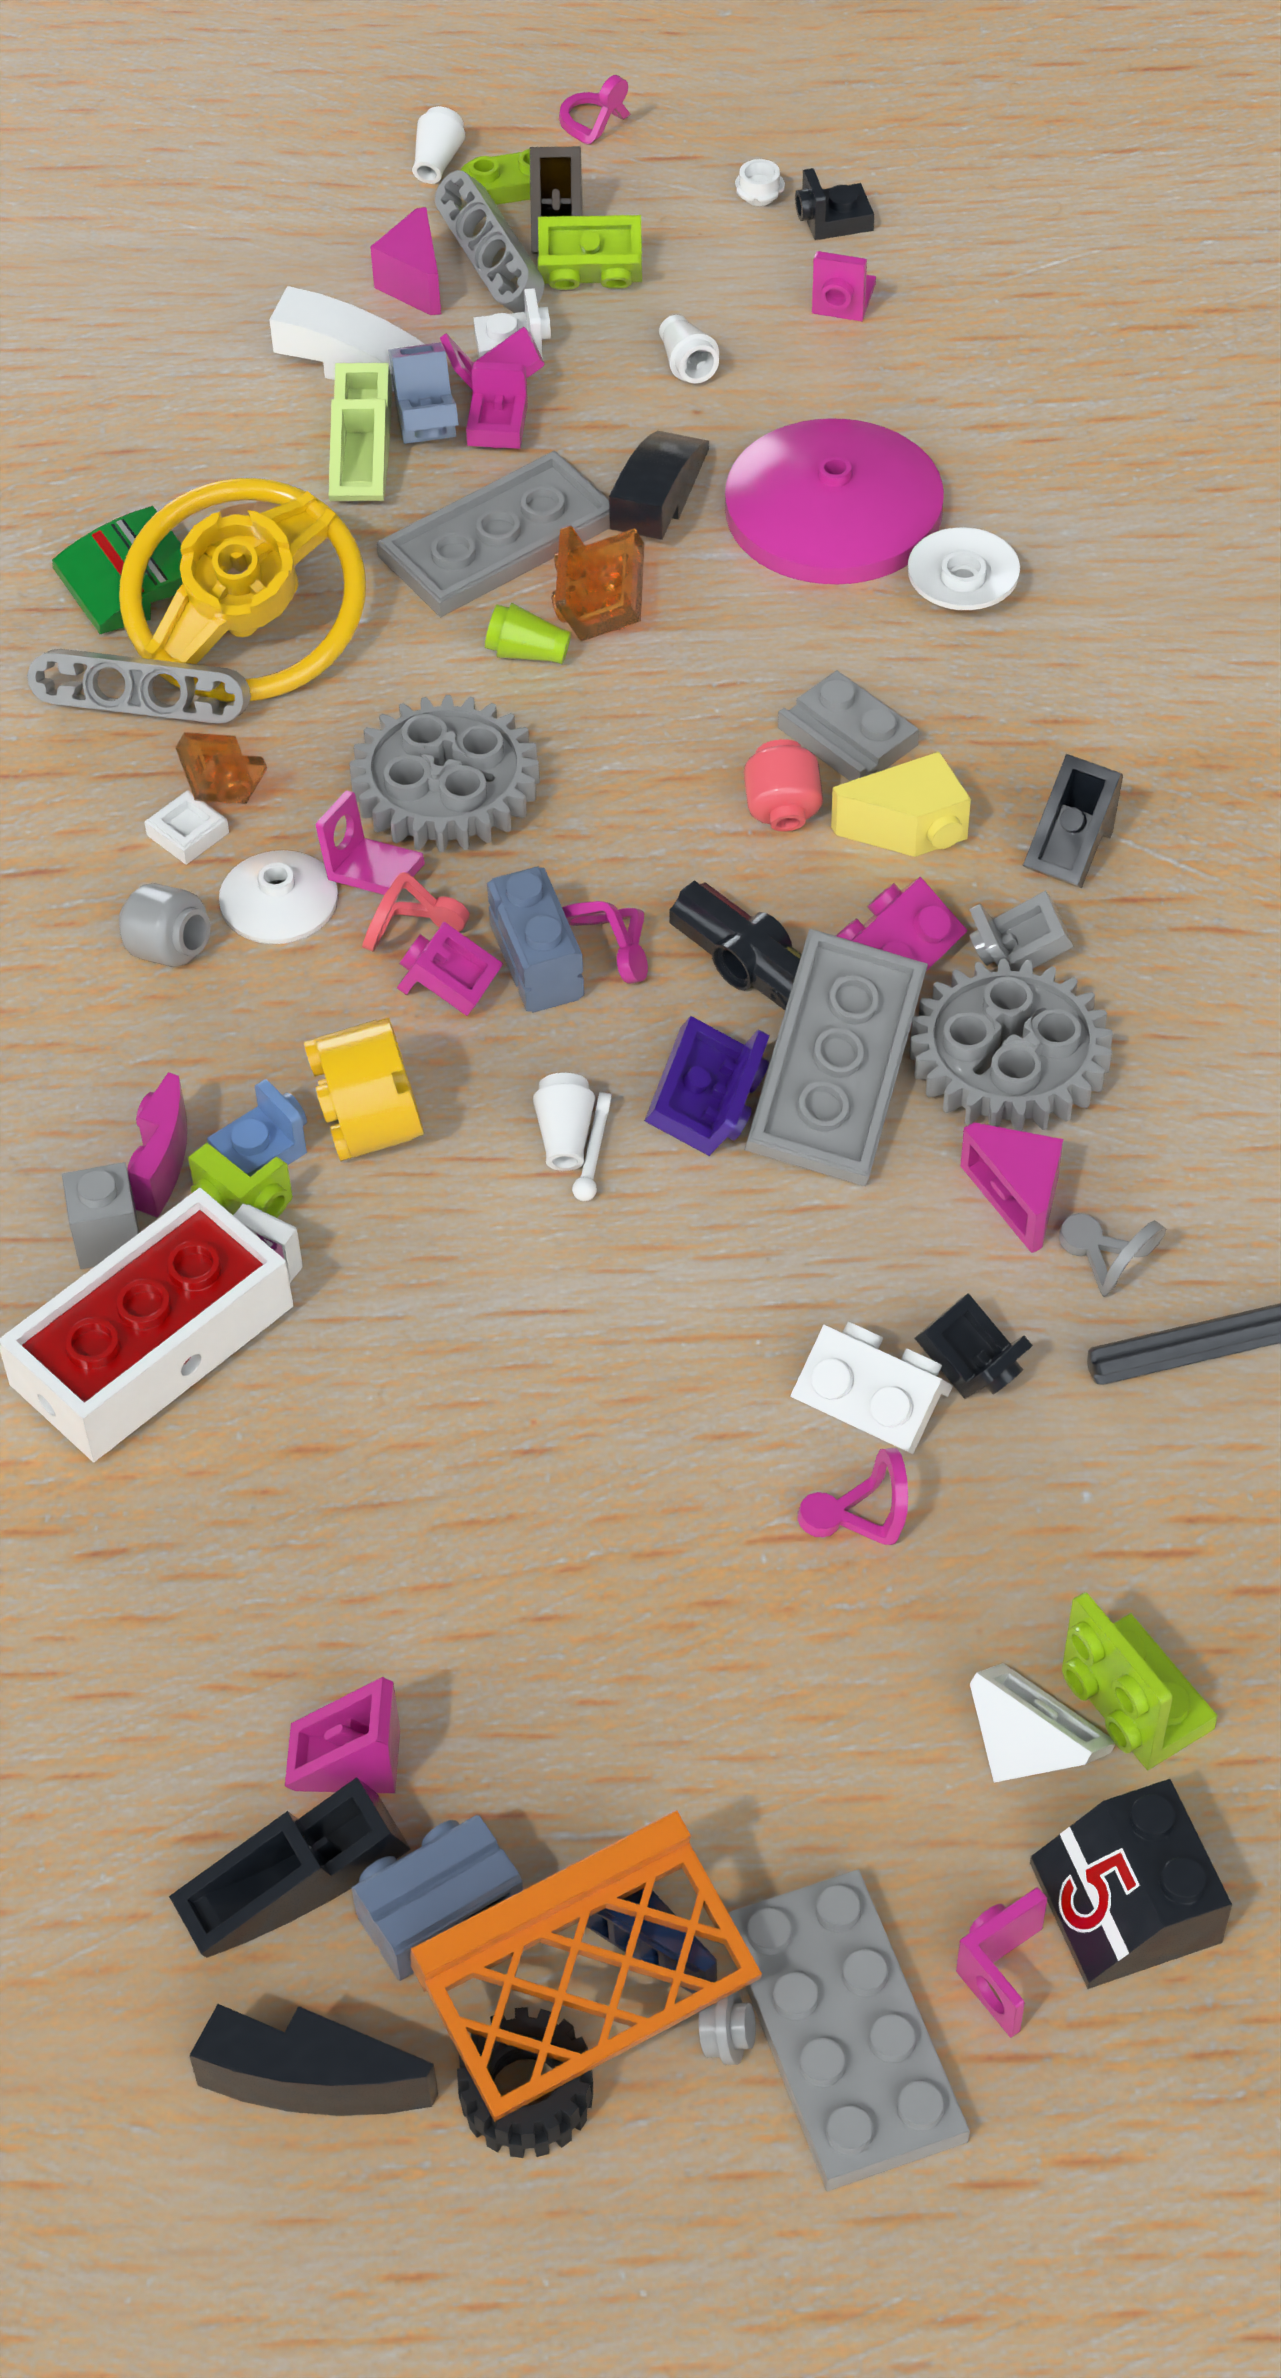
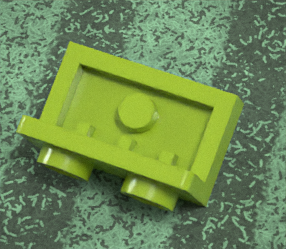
M641 215L538 217V271L543 277L544 284H549L550 287L560 290L577 288L580 286V283H601L606 288L621 289L630 286L632 282H642Z

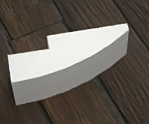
M287 286L269 319L274 353L322 361L325 378L335 380V363H389L391 374L388 349L425 345L416 337L385 319L352 304L320 293Z

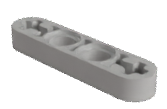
M457 170L448 174L439 184L435 194L437 209L493 298L513 313L525 312L524 289L535 288L538 303L544 292L542 275L485 187L464 171ZM461 196L468 203L463 208L460 207L462 205ZM486 217L484 227L473 237L476 225L481 219ZM506 247L503 258L496 266L492 267L495 255L500 249ZM515 276L518 277V280H517V284H518V286H519L518 289H517V287L515 286V284L510 281V280L513 279Z
M52 649L38 656L29 666L27 674L28 684L33 694L41 701L50 704L215 724L227 723L243 714L249 705L251 697L250 688L245 678L237 671L228 668L69 649ZM58 663L60 673L78 675L84 672L83 664L87 665L83 682L69 681L60 685L57 690L55 689L54 680L45 678L44 671ZM111 667L122 674L125 679V690L120 698L107 697L101 692L97 679L102 668ZM158 674L171 675L179 683L181 694L176 704L167 705L161 703L154 695L153 682ZM193 677L198 678L196 686L194 684ZM221 682L225 683V691L235 696V701L227 704L224 710L219 709L218 699L210 697H200L194 701L195 708L190 706L195 690L211 691L218 687Z

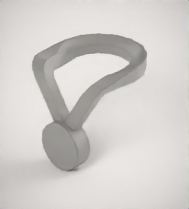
M1078 1213L1072 1214L1065 1219L1059 1231V1240L1061 1246L1072 1255L1088 1257L1100 1293L1106 1297L1116 1287L1120 1275L1133 1257L1148 1256L1159 1245L1165 1236V1227L1154 1220L1141 1229L1131 1241L1102 1236L1101 1225L1095 1218L1087 1214ZM1100 1250L1119 1254L1109 1271H1107Z

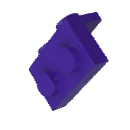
M690 1016L680 1027L644 1121L708 1156L726 1138L735 1141L742 1133L751 1115L752 1108L745 1105L747 1096L757 1089L769 1066V1060L762 1056L770 1035L758 1029L744 1045Z

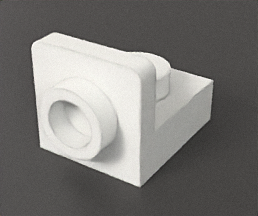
M535 288L524 289L525 312L497 313L490 316L473 317L478 358L522 327H525L531 333L542 357V339H551L548 307H538Z

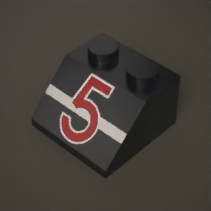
M1171 1779L1102 1801L1030 1857V1865L1044 1895L1048 1898L1047 1902L1087 1989L1223 1942L1232 1903Z

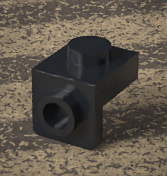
M969 1293L958 1299L914 1338L933 1361L942 1365L940 1370L964 1399L985 1386L992 1394L1005 1387L1023 1371V1368L1016 1360L1033 1346L1025 1335L1010 1343Z

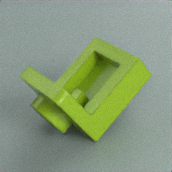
M205 1143L188 1157L193 1180L191 1193L198 1188H202L232 1215L244 1203L278 1218L292 1200L288 1164L279 1157L273 1158L251 1177L209 1143Z

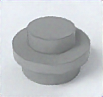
M738 1991L699 2012V2036L705 2057L721 2058L725 2065H738L742 2060L744 2049L753 2048L756 2036L754 2010L751 2003H742Z

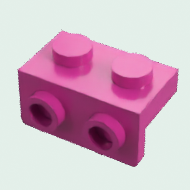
M919 877L902 890L895 883L891 884L867 906L874 915L864 925L856 918L836 936L927 963V971L968 930L927 883Z

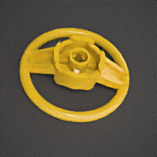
M235 478L208 483L194 488L166 504L154 514L136 536L126 556L120 578L119 600L123 624L130 641L142 658L197 665L227 631L237 637H247L252 635L259 627L265 626L280 616L298 589L299 582L294 566L328 538L339 557L344 581L341 608L331 630L311 653L296 664L270 675L245 679L250 688V701L277 697L307 684L323 673L343 653L358 627L366 597V576L361 552L356 540L341 518L328 505L308 491L286 483L260 478ZM241 500H255L278 504L279 506L262 513L248 510L249 516L233 514L222 517L221 512L212 513L193 526L183 540L180 549L182 554L180 572L183 584L177 590L153 636L143 610L142 583L148 562L162 539L189 516L217 504ZM232 568L239 572L248 568L246 571L240 574H228V571ZM158 674L172 685L180 688L177 680L171 675ZM193 677L194 684L196 686L198 678ZM221 682L218 687L211 691L195 690L194 694L199 697L215 698L219 701H235L234 694H229L225 691L224 682Z

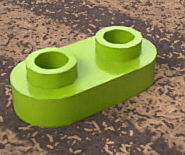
M530 149L492 157H476L466 163L460 170L481 183L496 205L530 200Z

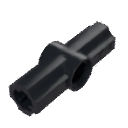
M694 880L683 888L675 904L669 909V923L712 955L717 971L731 986L744 991L753 986L785 1010L802 954L792 947V941L782 924L765 912H758L751 917L706 882L699 884Z

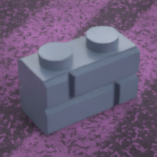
M537 866L492 878L487 883L488 902L490 904V926L513 981L518 987L519 995L526 1011L534 1013L578 1001L584 996V978L582 976L583 955L545 868Z
M475 1815L461 1824L456 1820H449L439 1824L424 1837L422 1847L398 1861L393 1856L375 1861L363 1871L359 1878V1883L351 1887L359 1921L375 1946H378L381 1955L396 1978L401 1981L414 1973L411 1968V1948L523 1890V1881L504 1850L498 1846L497 1840L480 1815Z

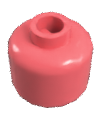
M789 739L769 741L758 747L756 753L746 762L743 773L747 805L751 816L761 823L771 824V828L776 831H793L804 826L806 820L815 815L821 808L823 793L817 758L815 754L801 747V744Z

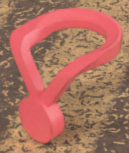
M402 872L395 878L381 900L367 930L362 947L374 952L394 915L430 918L438 927L443 922H446L460 932L465 928L470 913L456 899L443 896L435 899L413 876ZM405 888L420 903H395L402 889Z

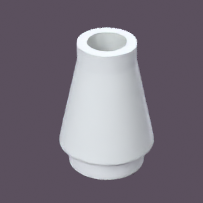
M441 106L432 107L418 119L415 162L412 171L414 176L424 183L435 184L441 180L444 170L465 140L463 120L452 109Z
M672 315L666 318L660 325L659 335L664 342L669 365L674 376L682 381L695 384L711 378L719 365V347L716 341L690 324L681 315Z
M574 1073L548 1075L540 1080L539 1090L533 1095V1103L546 1150V1164L554 1170L570 1171L578 1169L584 1164V1148L595 1095L589 1089L587 1079L581 1075Z

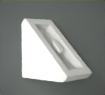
M1004 1663L976 1672L970 1683L994 1783L1086 1765L1110 1754L1116 1745L1107 1734Z

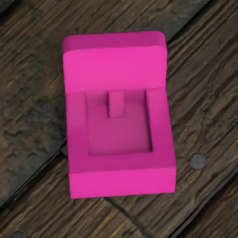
M474 362L471 371L473 395L466 427L467 446L520 449L528 408L525 365Z

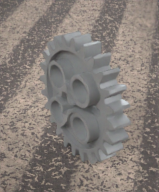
M445 695L441 706L433 707L427 697H422L420 710L413 711L402 703L399 705L400 718L394 719L391 716L381 714L379 716L380 730L367 727L364 729L365 743L354 745L355 760L350 761L349 764L352 792L355 793L356 800L359 802L361 817H373L374 831L377 833L391 827L392 841L396 844L408 835L414 836L416 850H420L428 839L436 840L439 852H444L449 840L457 839L459 845L464 850H467L470 845L469 837L477 835L486 843L492 842V827L495 826L500 830L510 832L512 830L511 816L525 818L527 816L526 802L536 800V784L540 783L536 743H529L527 727L515 729V715L512 713L497 719L496 704L494 703L478 711L475 710L474 697H469L461 707L454 706L451 695Z
M1000 958L998 972H989L980 961L975 962L974 977L969 978L963 972L956 969L952 971L951 987L936 982L933 985V998H921L919 1016H913L910 1059L915 1060L914 1076L916 1079H927L926 1095L928 1098L944 1094V1112L949 1113L960 1106L966 1108L965 1123L968 1125L973 1123L980 1115L988 1116V1125L999 1127L1002 1119L1011 1120L1014 1130L1022 1131L1024 1120L1033 1118L1035 1123L1042 1130L1048 1128L1050 1113L1053 1112L1067 1122L1071 1120L1073 1104L1087 1109L1090 1106L1091 1091H1102L1105 1073H1109L1112 1056L1111 1043L1113 1032L1105 1028L1107 1012L1106 1010H1093L1095 994L1093 992L1076 996L1078 979L1075 977L1061 984L1055 982L1056 968L1053 966L1039 976L1033 974L1031 960H1026L1020 971H1011L1007 960Z

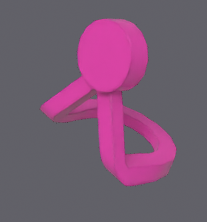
M613 75L605 81L600 93H576L566 98L561 104L559 112L561 127L582 143L591 144L602 135L611 113L622 120L631 115L622 103L628 92V82L618 75ZM585 103L596 104L602 107L593 129L575 122L571 118L569 112L573 107Z
M604 901L575 903L562 907L569 925L582 926L610 923L620 947L617 952V967L621 978L627 984L642 982L646 979L648 973L647 958L644 950L639 945L644 922V912L641 909L623 908L618 910L613 904ZM630 918V923L627 932L623 920Z
M897 1448L880 1449L876 1456L871 1476L838 1500L827 1493L821 1492L806 1496L798 1510L800 1527L814 1537H827L834 1534L841 1525L881 1544H895L905 1525L908 1512L907 1474L899 1450ZM888 1467L892 1486V1503L890 1513L883 1526L876 1525L847 1512V1510L868 1497L879 1487Z

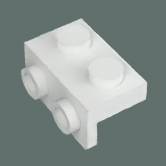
M847 1322L842 1333L823 1325L790 1397L914 1454L940 1395L948 1397L953 1387L952 1384L937 1377L942 1365L907 1348L901 1360L878 1349L883 1341V1337L851 1322Z

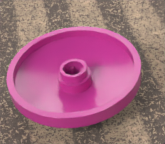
M814 419L790 424L767 433L754 441L738 456L731 467L726 481V521L738 545L751 558L766 568L783 576L810 583L854 584L878 579L906 567L909 556L919 541L939 531L943 516V483L939 471L930 457L918 445L903 435L888 428L859 420Z

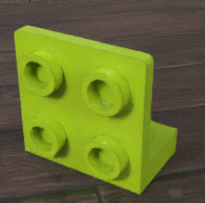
M1087 1592L1072 1599L1062 1673L1071 1691L1082 1701L1089 1699L1104 1717L1106 1729L1120 1750L1125 1753L1132 1752L1148 1771L1215 1729L1218 1715L1132 1613L1112 1623Z

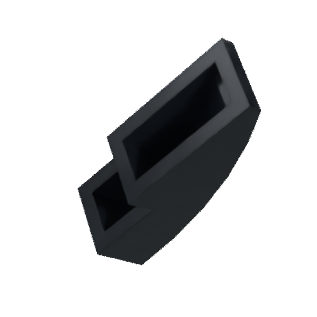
M656 431L645 438L628 459L609 495L610 530L663 540L671 519L679 520L709 451V440L663 431Z
M356 1777L299 1819L286 1811L175 1891L169 1898L199 1952L208 1958L249 1942L328 1903L358 1884L363 1871L375 1861L388 1856L398 1859L411 1850L379 1795Z
M217 2004L189 2055L198 2086L242 2102L287 2112L331 2116L390 2114L432 2107L438 2095L434 2063L299 2006L285 2032Z

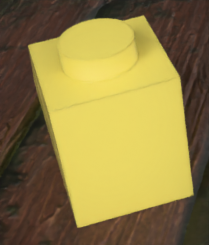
M936 752L833 787L831 828L837 836L916 857L937 849L949 848L957 842L968 839L971 798L940 752Z

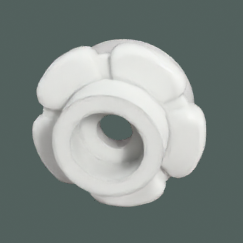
M755 159L741 166L739 176L735 180V186L737 187L738 196L746 200L747 203L753 206H766L777 199L778 193L784 191L785 182L780 176L779 167L774 162L765 159Z

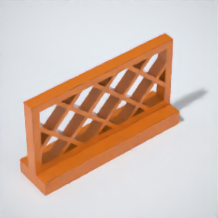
M677 1810L411 1948V1968L423 1991L428 1992L494 2122L761 1978L762 1973L695 1854L690 1844L691 1834ZM681 1868L697 1894L690 1920L647 1907L654 1883ZM644 1888L640 1904L623 1900ZM702 1907L706 1910L714 1927L698 1923ZM606 1908L636 1917L625 1955L582 1942L590 1916ZM643 1920L686 1933L676 1970L632 1958ZM578 1923L574 1939L557 1934ZM694 1936L724 1944L738 1970L716 1982L684 1974ZM538 1943H542L569 1952L558 1990L515 1977L523 1951ZM577 1955L620 1967L609 2006L566 1993ZM512 1958L507 1974L491 1970V1968ZM628 1970L672 1983L664 2010L646 2018L617 2009ZM472 1978L503 1987L491 2026L459 2016L447 1991ZM679 1986L697 1991L675 2003ZM511 1990L554 2003L542 2042L499 2029ZM562 2005L605 2018L597 2046L580 2054L551 2045ZM613 2021L631 2026L608 2039ZM469 2033L487 2038L482 2056H480ZM495 2041L538 2054L531 2080L501 2096L487 2069ZM547 2057L565 2062L542 2074Z

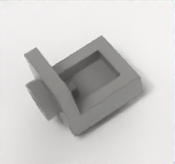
M1046 890L994 919L990 917L981 904L969 909L978 929L969 935L979 957L986 966L993 962L998 965L1000 958H1005L1009 963L1011 971H1020L1026 960H1031L1033 968L1074 947L1057 907Z

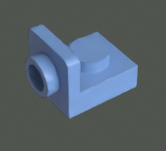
M267 1079L255 1085L258 1104L256 1108L207 1138V1142L250 1177L275 1157H279L289 1165L307 1153L303 1126L307 1124V1118L303 1108L292 1094L286 1092L282 1095Z

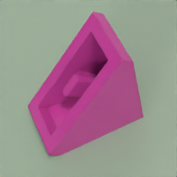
M416 208L370 246L374 288L429 315H440L438 270L427 208Z
M974 1122L964 1127L960 1166L1028 1250L1034 1253L1043 1247L1059 1178L1063 1139Z
M381 1677L291 1723L285 1787L303 1792H336L358 1777L376 1793H395L400 1724L393 1681Z

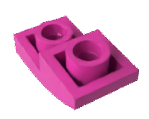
M170 1072L164 1077L156 1091L146 1094L139 1105L136 1124L140 1128L143 1146H139L134 1151L127 1168L136 1210L156 1218L159 1217L177 1183L187 1145V1116L180 1078L178 1075Z

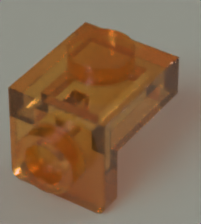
M184 732L175 747L195 801L247 804L267 770L264 757L242 754L236 736Z

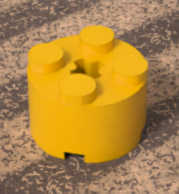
M389 1017L378 1021H369L304 1041L314 1077L325 1074L324 1079L318 1080L319 1086H315L325 1121L329 1123L339 1120L338 1124L330 1126V1130L340 1161L411 1141L413 1138L424 1135L415 1097Z

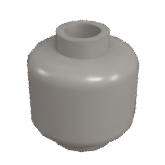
M157 883L142 885L129 896L119 915L121 939L130 955L141 960L169 967H178L189 963L203 951L210 936L211 924L202 901L194 893Z

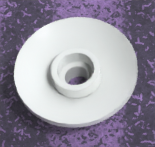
M956 527L934 532L919 541L913 548L908 560V576L915 590L928 601L955 610H976L999 603L1015 589L1020 574V562L1014 549L999 536L976 528Z
M289 850L264 852L242 861L228 873L219 893L220 910L228 926L240 936L264 944H285L307 938L326 925L333 916L338 903L337 884L334 881L328 880L325 865L310 855Z

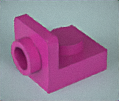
M443 922L430 941L419 934L399 963L408 972L397 986V989L407 995L418 981L468 1016L503 963L449 924Z

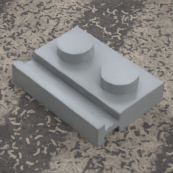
M838 670L798 697L793 708L790 710L783 708L778 711V728L815 754V756L849 781L870 775L873 772L885 770L918 746L919 729Z

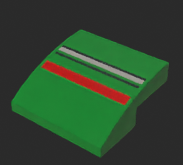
M154 506L131 512L96 528L65 548L52 559L54 571L99 634L124 628L119 600L122 569L128 551L136 536L154 514L157 513ZM172 531L162 539L153 552L144 574L142 605L146 621L151 620V602L175 596L177 590L183 584L180 572L182 558L180 549L182 544Z

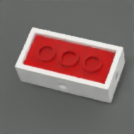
M198 1188L0 1338V1353L9 1385L94 1463L293 1307L286 1260L202 1188Z

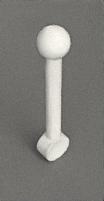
M599 1092L582 1174L572 1186L573 1195L580 1201L593 1199L597 1192V1186L593 1178L612 1098L610 1093Z

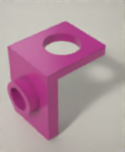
M816 251L813 259L812 314L863 322L876 285V276L867 275V259Z
M525 327L519 329L475 361L523 364L526 367V378L545 365L531 333ZM446 333L440 337V340L454 371L472 389L471 371L474 362Z
M346 790L316 822V830L327 878L330 881L385 895L399 873L406 872L414 877L425 864L424 856L421 852L364 837L354 792ZM344 815L346 818V832L342 842L336 847L334 831L337 822Z
M1038 1887L1007 1908L1003 1904H996L987 1909L973 1922L969 1929V1934L960 1939L956 1972L1010 2038L1020 2032L1025 2002L993 1963L1042 1930L1048 1898ZM988 1982H989V1983L992 1985V1987L995 1989V1991H996L997 1994L999 1995V1997H1000L1002 2003H1001V2002L999 2001V1999L995 1996V1994H994L993 1991L991 1990V1988H990Z

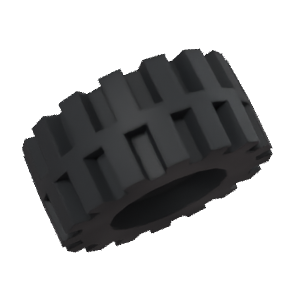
M528 2007L515 2008V2018L506 2020L503 2015L499 2029L542 2042L551 2012L540 2009L538 2017L533 2018L528 2015ZM494 2015L490 2017L491 2023H492V2020H493ZM563 2019L556 2025L551 2045L580 2054L588 2050L583 2037H575L574 2026L566 2019ZM471 2033V2039L480 2056H482L487 2038ZM495 2041L487 2069L493 2081H495L496 2075L505 2066L517 2060L533 2059L537 2061L538 2054ZM459 2055L460 2068H457V2080L463 2115L467 2117L469 2128L477 2138L483 2135L487 2147L499 2152L502 2146H507L510 2150V2157L524 2158L525 2149L534 2148L536 2157L549 2154V2144L556 2141L561 2148L572 2141V2130L576 2128L581 2131L586 2123L587 2109L592 2108L593 2101L592 2070L556 2088L547 2099L534 2105H525L494 2122ZM549 2057L545 2061L552 2069L565 2063Z

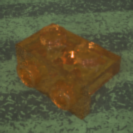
M571 525L560 529L559 550L554 555L557 580L556 590L552 592L551 596L552 605L558 619L562 623L567 622L581 642L614 630L623 629L628 625L641 621L645 543L635 528L588 545L582 542Z

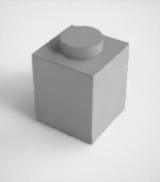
M126 1162L62 1173L69 1225L80 1269L95 1267L140 1233Z

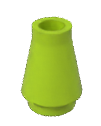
M511 603L510 607L497 604L488 626L485 648L497 651L496 657L552 661L563 664L572 632L561 629L514 603Z

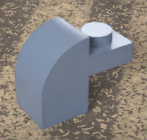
M442 343L388 349L403 443L408 444L457 437L455 427L459 425L457 407L451 395L446 351Z

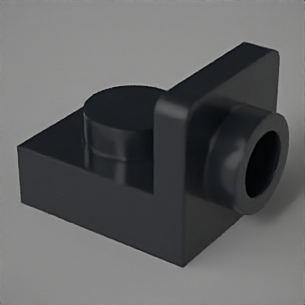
M814 168L803 170L802 189L795 192L796 211L800 221L807 220L814 240L874 231V212L861 183L837 185L832 188L822 189Z

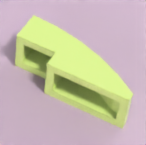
M335 363L334 399L331 402L329 501H384L392 405V381L389 363Z

